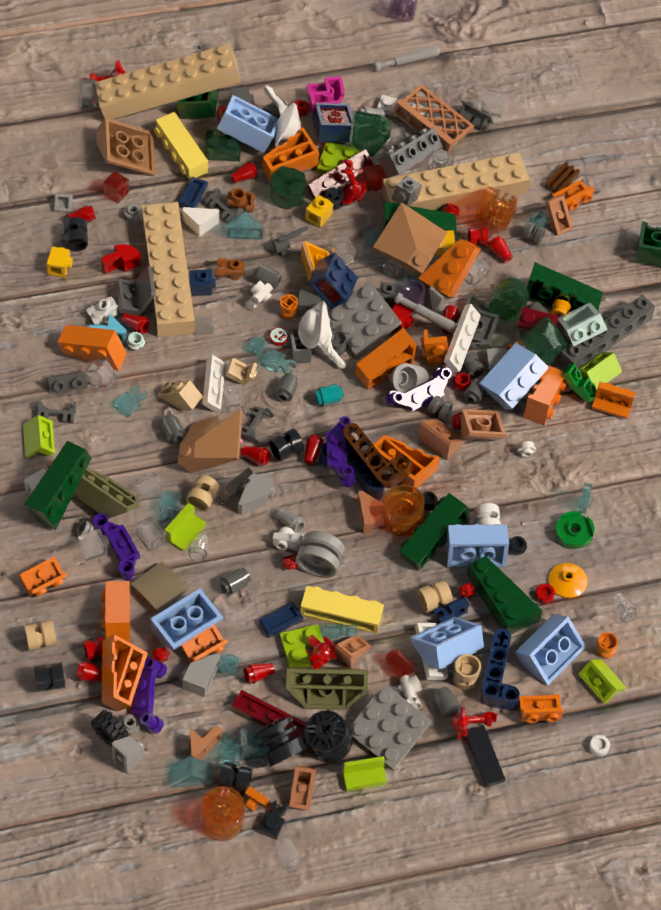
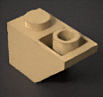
M190 380L166 382L157 395L160 399L181 411L193 410L203 397Z

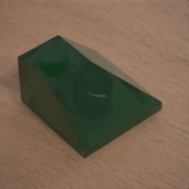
M353 111L349 145L359 151L366 149L369 156L374 157L390 138L392 121L379 114Z

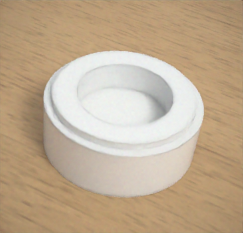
M603 735L593 736L589 743L590 752L599 757L608 753L610 748L609 740Z

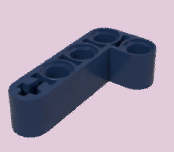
M346 439L347 464L353 467L356 482L365 493L376 500H380L384 495V487ZM324 443L320 447L319 462L322 466L328 467L327 455H325L327 454L326 443Z
M498 629L493 635L480 700L486 706L511 711L517 707L520 697L518 688L502 683L511 634L506 629ZM499 641H503L502 647L498 646ZM494 657H499L502 660H496ZM491 674H495V675H497L498 677H497V678H493V677H491L490 675H491ZM486 692H492L494 695H488ZM507 696H511V697H513L514 699H513V700H509V699H507L506 697H507Z

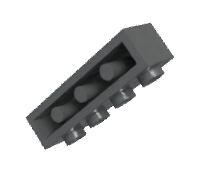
M423 128L417 131L418 135L414 134L406 138L407 142L402 141L395 145V149L391 148L383 152L384 156L378 160L387 178L401 174L443 147L435 128L429 130Z

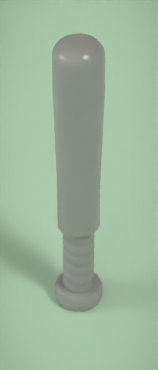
M432 46L396 56L386 61H374L373 67L377 72L388 66H398L436 57L440 54L437 46Z
M398 293L394 301L396 304L401 303L448 332L455 333L457 323L420 304H415L404 298L402 293Z

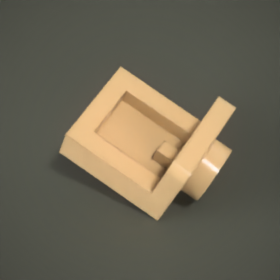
M232 358L229 361L225 376L242 385H246L256 377L257 371L255 369L257 363L253 362L248 366Z

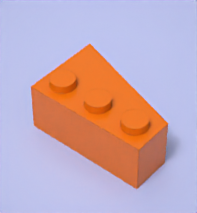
M303 127L299 129L296 135L290 136L284 144L278 145L263 157L262 171L270 183L318 166L319 152Z
M459 239L418 279L449 297H455L481 249L467 240Z
M65 325L57 341L63 354L117 371L120 370L127 354L116 331L110 329Z
M402 328L366 357L359 360L356 364L355 375L369 390L389 379L387 375L391 374V371L400 364L414 365L415 341Z
M548 366L549 368L538 379L537 385H534L532 395L529 394L524 413V418L544 426L548 419H552L555 411L553 407L554 405L558 406L562 396L559 394L561 391H565L568 384L562 375L564 371Z
M383 435L374 444L387 463L398 455H406L413 466L412 473L400 483L411 492L418 489L439 468V456L434 455L433 457L423 453V450L419 448L417 450L406 446V443ZM374 460V462L379 464L380 460ZM401 463L398 468H405L407 463Z
M105 581V590H102V602L105 603H101V612L105 617H101V629L106 630V639L116 635L130 643L129 581Z
M116 635L102 641V703L119 712L131 706L148 652Z

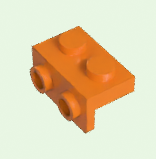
M579 180L552 194L551 198L564 195L568 211H572L579 205L588 203L593 198L594 187L590 186L587 188Z
M424 330V337H421L423 359H427L428 366L446 364L444 359L449 349L447 336L429 338L428 330Z
M599 381L592 409L628 419L636 392Z
M54 556L25 571L19 577L29 596L35 594L38 597L47 592L46 588L53 585L55 588L64 583L63 579L67 577V574L63 573Z
M214 624L180 647L189 663L207 657L206 655L211 652L216 654L224 650L223 645L228 643L226 639L223 640Z
M559 694L519 697L521 722H556L562 719L563 708L561 707Z

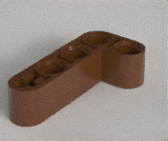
M349 423L344 427L343 432L347 441L384 488L394 487L412 473L413 466L406 455H398L387 463L357 424ZM352 432L357 434L359 438L357 441L354 438V436L351 435ZM363 446H369L367 451H360ZM374 460H380L377 466H372ZM401 463H407L405 468H398ZM387 474H391V475H392L389 480H387V481H384V480H383V477H384L385 475H387Z

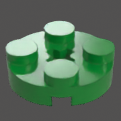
M578 511L566 512L560 517L555 527V534L564 548L578 549L591 543L595 531L591 518L588 516L586 518ZM572 527H575V529H579L580 531H578V533H573L571 530Z

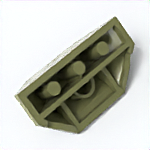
M88 467L76 489L81 501L98 513L107 515L108 519L140 507L136 495L110 477L97 471L89 470Z
M312 666L287 668L286 689L306 709L347 710L368 691V670L350 667H320L315 669Z

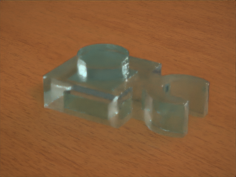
M269 348L261 360V366L276 373L281 369L284 374H292V370L287 367L295 368L296 362L291 359L285 360V354Z
M136 385L133 388L132 394L125 392L114 403V408L129 418L141 406L140 401L146 399L147 391L145 390L142 394H138L140 386Z
M584 483L578 510L582 514H586L587 507L592 506L593 496H590L592 484Z
M162 490L160 511L163 512L160 516L161 523H164L166 517H170L172 522L175 518V513H179L182 493Z
M323 623L322 636H327L329 639H337L339 636L343 637V635L357 636V625Z
M223 733V744H219V766H223L224 762H228L239 767L240 745H237L238 734L234 733V738L230 740L227 739V734Z

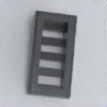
M289 329L293 363H310L311 349H308L301 343L298 329Z

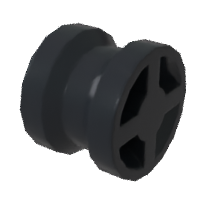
M337 187L329 188L326 191L325 197L333 203V210H338L342 207L343 191Z

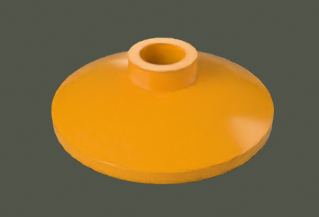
M561 563L550 571L548 583L554 588L556 595L563 598H575L585 591L587 576L579 566L572 563Z

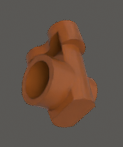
M234 188L231 192L227 193L226 205H230L234 209L241 207L244 211L253 212L255 193H245L241 188Z
M218 257L216 277L228 276L232 280H239L244 275L245 262H240L238 259L226 260V258Z

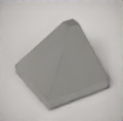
M55 193L54 212L72 213L73 194Z
M431 286L429 288L428 300L431 310L437 313L443 308L444 296Z
M211 316L194 318L195 335L214 333Z

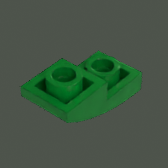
M575 363L569 364L562 374L563 377L582 399L588 403L592 402L597 391L595 384L592 383L590 377L582 378V374L577 369Z

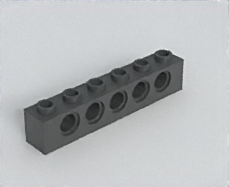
M642 294L604 321L607 327L606 331L576 346L571 344L563 349L559 364L564 369L575 363L577 369L581 368L597 355L606 352L650 321L653 317L655 306Z

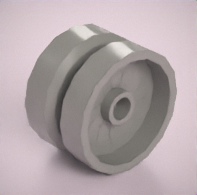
M310 531L303 537L295 562L299 568L310 575L330 578L337 573L345 546L337 537L329 533Z

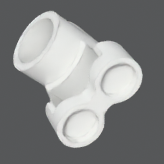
M260 280L250 290L254 295L246 302V307L249 310H253L261 301L265 303L272 296L270 291L273 287L269 283L264 284Z
M110 296L86 310L91 316L93 323L97 325L102 324L106 317L109 318V314L113 317L116 316L118 306Z
M281 527L279 532L273 534V544L279 550L291 549L294 552H298L301 548L303 534L294 533L288 527Z
M408 675L402 676L400 678L401 684L398 685L400 693L415 708H421L422 705L417 696V692L422 690L419 679L416 675L411 678Z

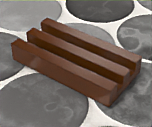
M565 162L545 183V187L556 193L569 186L580 174V170H575L573 165L569 166V163ZM570 173H572V175L561 185V187L559 189H556L559 186V184L562 183Z

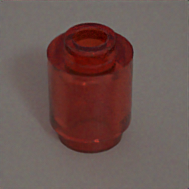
M395 648L387 654L385 658L387 665L399 678L405 675H412L415 664L402 650L399 651Z

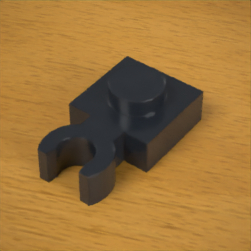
M274 800L271 805L272 813L265 812L259 825L258 833L277 840L285 823V819L282 816L287 812V805L284 804L283 809L277 810V801Z

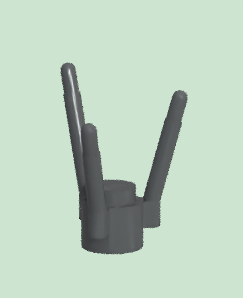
M309 226L274 239L273 246L277 254L281 253L282 256L301 254V250H287L290 248L289 240L301 235L303 231L309 229Z

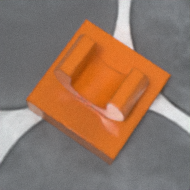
M250 786L245 794L250 796L245 806L252 811L257 809L259 803L266 806L270 800Z

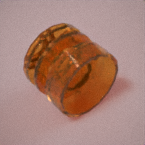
M488 186L479 201L475 213V221L487 225L493 219L492 228H497L499 225V230L504 232L513 220L518 197L515 195L510 197V194L506 192L500 199V189Z
M403 484L394 486L384 496V523L386 528L397 536L407 537L412 535L413 530L424 522L425 500L423 494L416 487Z
M222 786L213 788L202 798L201 826L205 834L213 840L228 841L238 836L242 831L245 805L239 792Z

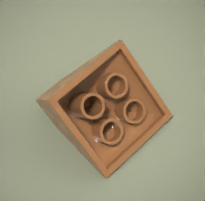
M105 118L96 129V144L105 162L154 176L153 132Z
M401 202L374 244L373 249L419 278L430 263L447 232Z
M238 409L192 423L179 446L178 463L188 472L194 473L239 460L243 410Z

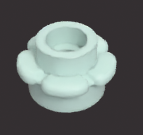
M139 332L131 333L128 337L127 345L134 350L142 348L145 345L143 335Z

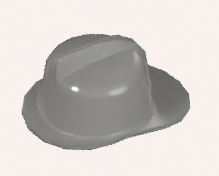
M407 363L400 364L391 371V374L387 375L392 387L402 393L429 381L428 372L423 367Z

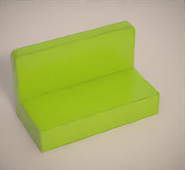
M602 352L579 368L582 378L590 377L592 383L596 386V390L599 381L608 383L622 373L617 358L612 352Z
M40 415L26 422L23 425L25 456L30 458L37 452L47 456L55 454L53 422Z
M188 503L164 530L165 540L181 551H184L206 526V522L195 515V507Z
M602 659L590 660L578 673L603 703H608L617 692L626 689V686Z
M384 757L343 763L342 774L346 792L387 785Z

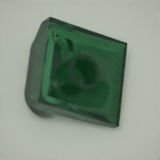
M220 130L206 131L205 157L207 160L240 162V141L228 134H224Z
M545 316L518 338L524 348L536 354L546 365H550L554 358L569 346L548 316Z

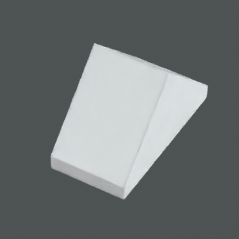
M183 207V222L200 237L219 224V210Z

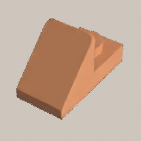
M564 195L546 200L549 215H546L545 219L555 234L560 235L572 230L573 225Z
M358 491L357 502L363 533L369 534L372 532V526L375 525L374 516L383 515L384 504L364 491Z
M356 634L336 645V656L347 667L353 668L358 658L368 653L372 646Z
M218 725L213 729H208L202 738L190 729L192 765L195 766L223 739V730Z
M295 766L289 807L310 810L316 769Z

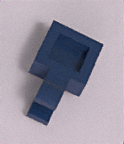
M466 598L456 599L448 605L447 609L442 607L434 609L433 615L441 614L443 616L439 618V624L454 616L460 617L468 613L469 602Z

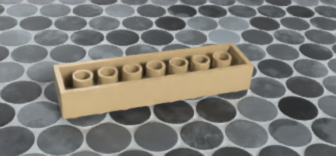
M231 43L101 80L95 82L102 114L104 118L112 120L241 82L236 58Z
M514 153L383 179L382 195L385 202L399 204L392 199L396 184L408 176L422 184L418 199L409 206L441 211L447 203L461 207L526 194L529 190L530 178L520 153Z
M178 202L142 205L148 266L151 267L154 274L153 283L156 289L153 305L157 336L195 334V320Z

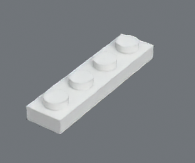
M472 304L465 305L444 362L453 373L460 372L481 317Z

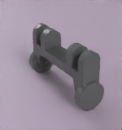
M215 188L211 195L205 199L204 203L210 209L217 206L222 210L221 218L223 220L226 219V222L229 224L235 218L240 217L244 209L241 207L234 210L228 209L219 201L221 190Z
M38 399V415H44V418L47 419L49 416H62L65 423H67L68 417H71L70 421L74 423L77 409L76 401L65 410L48 409L43 405L42 399Z
M254 406L253 411L250 413V417L254 420L250 427L245 425L242 427L241 438L247 439L253 444H258L260 440L255 435L256 427L261 419L273 418L275 412L269 408L264 409Z

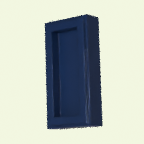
M191 177L178 201L179 207L197 208L208 187V182Z
M293 602L259 619V624L268 638L302 622L303 616Z

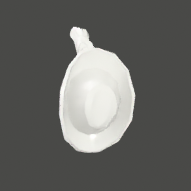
M266 86L264 87L265 93L279 108L280 112L275 136V147L284 144L287 138L293 137L299 132L301 122L299 121L297 105L292 103L287 107L275 95L272 88Z
M321 301L302 317L298 329L299 338L305 347L311 349L317 346L323 351L324 355L333 360L337 368L345 369V362L332 347V332L327 305L324 301Z

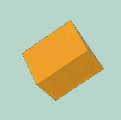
M304 241L302 242L301 260L308 281H310L318 261L329 256V252ZM323 279L316 284L323 285L328 284L326 279Z

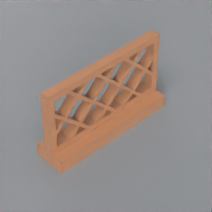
M422 84L403 100H398L393 114L416 132L423 128H427V130L435 128L443 145L439 150L445 155L451 152L452 147L474 128L473 124ZM421 91L426 95V98H418L417 94ZM407 102H415L416 107H411ZM419 103H427L428 108H420ZM431 103H436L440 109L431 108ZM420 112L428 113L429 118H425ZM432 113H440L441 118H432ZM444 114H450L453 116V119H445ZM433 123H442V128H438ZM445 123L454 124V129H446ZM457 124H463L467 128L465 130L458 129ZM447 133L455 134L456 138L453 140Z

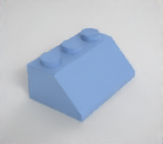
M233 95L217 129L242 143L252 146L255 150L265 153L273 139L279 118Z
M514 343L479 384L505 410L513 409L549 367L536 354L518 343Z
M448 525L447 567H468L469 563L484 556H487L497 567L506 566L509 548L507 525Z
M198 589L150 619L151 631L162 645L174 650L221 621L223 616L204 592Z
M553 614L515 651V654L526 670L548 686L586 648V645L568 616Z
M455 616L410 637L411 643L424 662L436 669L446 668L448 664L456 662L457 658L461 655L474 654L477 650L484 647L481 625Z

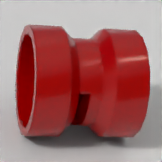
M481 227L477 230L469 228L468 241L475 246L477 244L488 245V228Z
M103 636L96 638L95 641L88 640L83 642L88 661L94 660L97 656L102 657Z

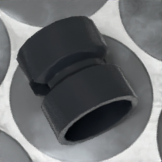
M71 217L65 220L64 240L66 249L78 252L88 247V230L85 219Z
M294 428L284 432L283 437L278 435L269 440L271 452L279 462L288 459L290 454L296 455L304 450L303 440Z
M62 662L52 663L50 667H46V665L34 666L37 692L48 691L50 687L54 690L65 688Z
M224 762L219 776L218 788L225 790L234 788L235 792L245 794L250 786L253 769L244 766L237 768L235 764Z

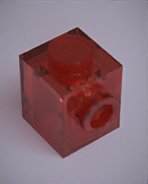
M381 164L364 166L363 174L360 175L361 184L366 181V191L382 190L383 179H386L387 176Z
M113 171L103 182L104 196L119 204L129 193V179Z

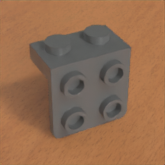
M146 266L136 281L117 279L115 284L119 313L140 316L151 300L155 298L156 289L154 288V274L151 267Z

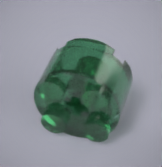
M279 167L270 179V198H272L273 203L282 209H292L293 206L297 205L298 207L304 202L306 196L305 174L294 168Z
M512 277L499 280L489 297V311L500 316V319L513 322L520 317L522 307H526L530 294H528L526 289L527 286L521 280Z

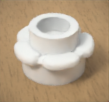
M524 441L519 443L517 452L523 457H530L535 453L536 447H534L533 442Z

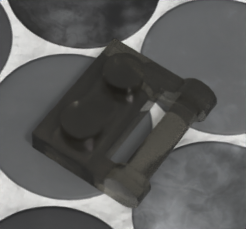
M249 467L225 486L224 491L216 497V503L219 506H224L230 496L235 493L239 494L250 483L251 480L249 478L253 472Z

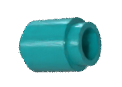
M337 383L320 387L319 390L315 391L318 405L323 404V406L341 402V397H344L342 387H338Z

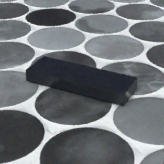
M485 726L468 730L466 739L485 787L505 782V776Z

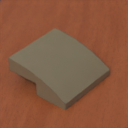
M162 562L130 583L132 589L142 596L145 604L155 612H159L188 591L176 574Z

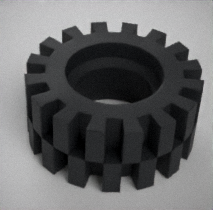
M102 710L91 721L92 729L110 747H112L114 741L129 736L122 722L107 710Z

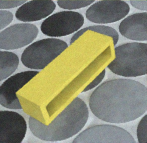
M173 112L156 119L155 134L158 138L162 139L165 149L171 152L172 159L179 164L181 173L186 175L189 180L191 177L196 178L208 173V160L176 113Z
M306 586L300 613L304 617L377 634L383 615L384 604H380L375 600L360 599L357 596L343 595L337 591L322 590L317 586Z

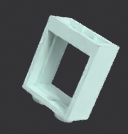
M591 303L558 318L564 335L573 346L607 330L601 314Z

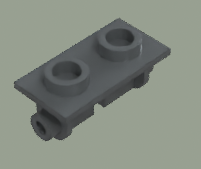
M463 100L461 101L463 108L460 107L457 113L469 122L474 117L473 125L482 130H487L490 126L489 122L494 123L492 115L488 111L477 109V106L470 101L468 103Z
M79 370V372L47 377L50 394L88 388L86 371L81 372Z

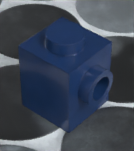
M189 270L191 296L212 295V288H216V279L212 277V270Z

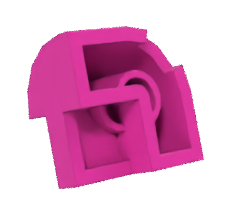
M342 76L324 78V83L307 84L311 112H314L315 103H342L344 98Z

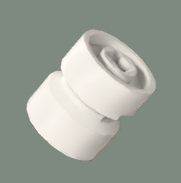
M484 503L474 509L476 524L501 525L499 521L500 511L496 504Z

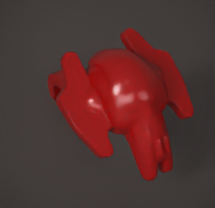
M120 60L115 61V67L110 75L99 77L90 73L89 79L84 78V85L93 87L96 85L95 82L126 74L120 64Z
M342 160V163L346 164V168L340 172L347 174L350 182L344 186V201L342 203L349 205L355 200L358 202L361 200L367 190V183L364 181L361 185L360 182L356 181L352 171L353 162L351 160Z
M310 635L311 638H307V641L313 647V653L307 650L312 667L315 669L325 667L323 664L328 663L331 656L334 660L337 659L336 646L327 636L323 637L325 643H321L314 635Z
M460 707V713L452 717L451 724L453 729L458 732V739H461V734L467 737L468 724L483 723L491 727L492 722H497L498 715L494 712H485L484 715L466 716L465 707Z

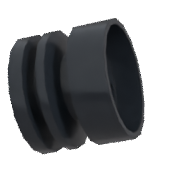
M330 710L319 711L313 714L305 725L304 737L313 754L321 761L328 763L337 762L345 758L350 752L353 744L352 735L343 717L337 712Z
M291 716L271 722L262 727L253 736L255 741L262 737L265 739L264 742L257 745L258 748L268 746L270 749L263 755L268 767H272L307 748L301 735L293 738L290 735L297 729L296 725L288 729L285 725L293 721Z

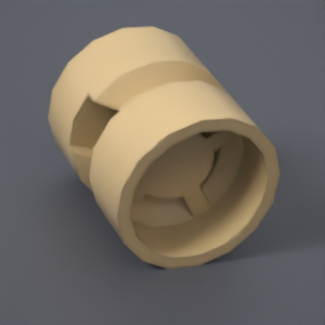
M199 475L186 497L187 504L193 505L195 510L208 511L220 485L215 479L207 475Z
M445 580L433 583V587L427 585L417 589L418 601L425 613L434 611V609L438 608V605L444 607L453 601L451 590Z
M52 620L42 621L40 625L36 623L24 625L29 651L40 649L41 645L45 647L57 645Z
M464 654L457 658L453 672V682L458 688L470 690L477 685L481 671L479 659L471 654Z

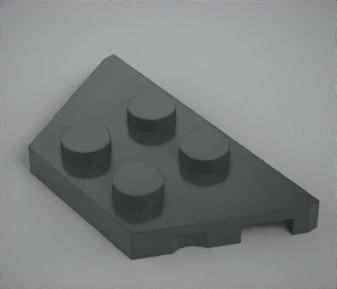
M470 292L465 305L472 304L481 317L468 350L489 348L500 315L491 310L485 302L481 303L475 298V294Z

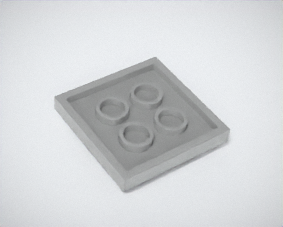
M370 281L352 294L348 302L335 307L328 313V316L333 320V325H336L340 331L346 334L347 344L357 357L402 324Z
M384 683L349 727V731L355 739L378 757L383 756L385 763L395 770L433 721Z

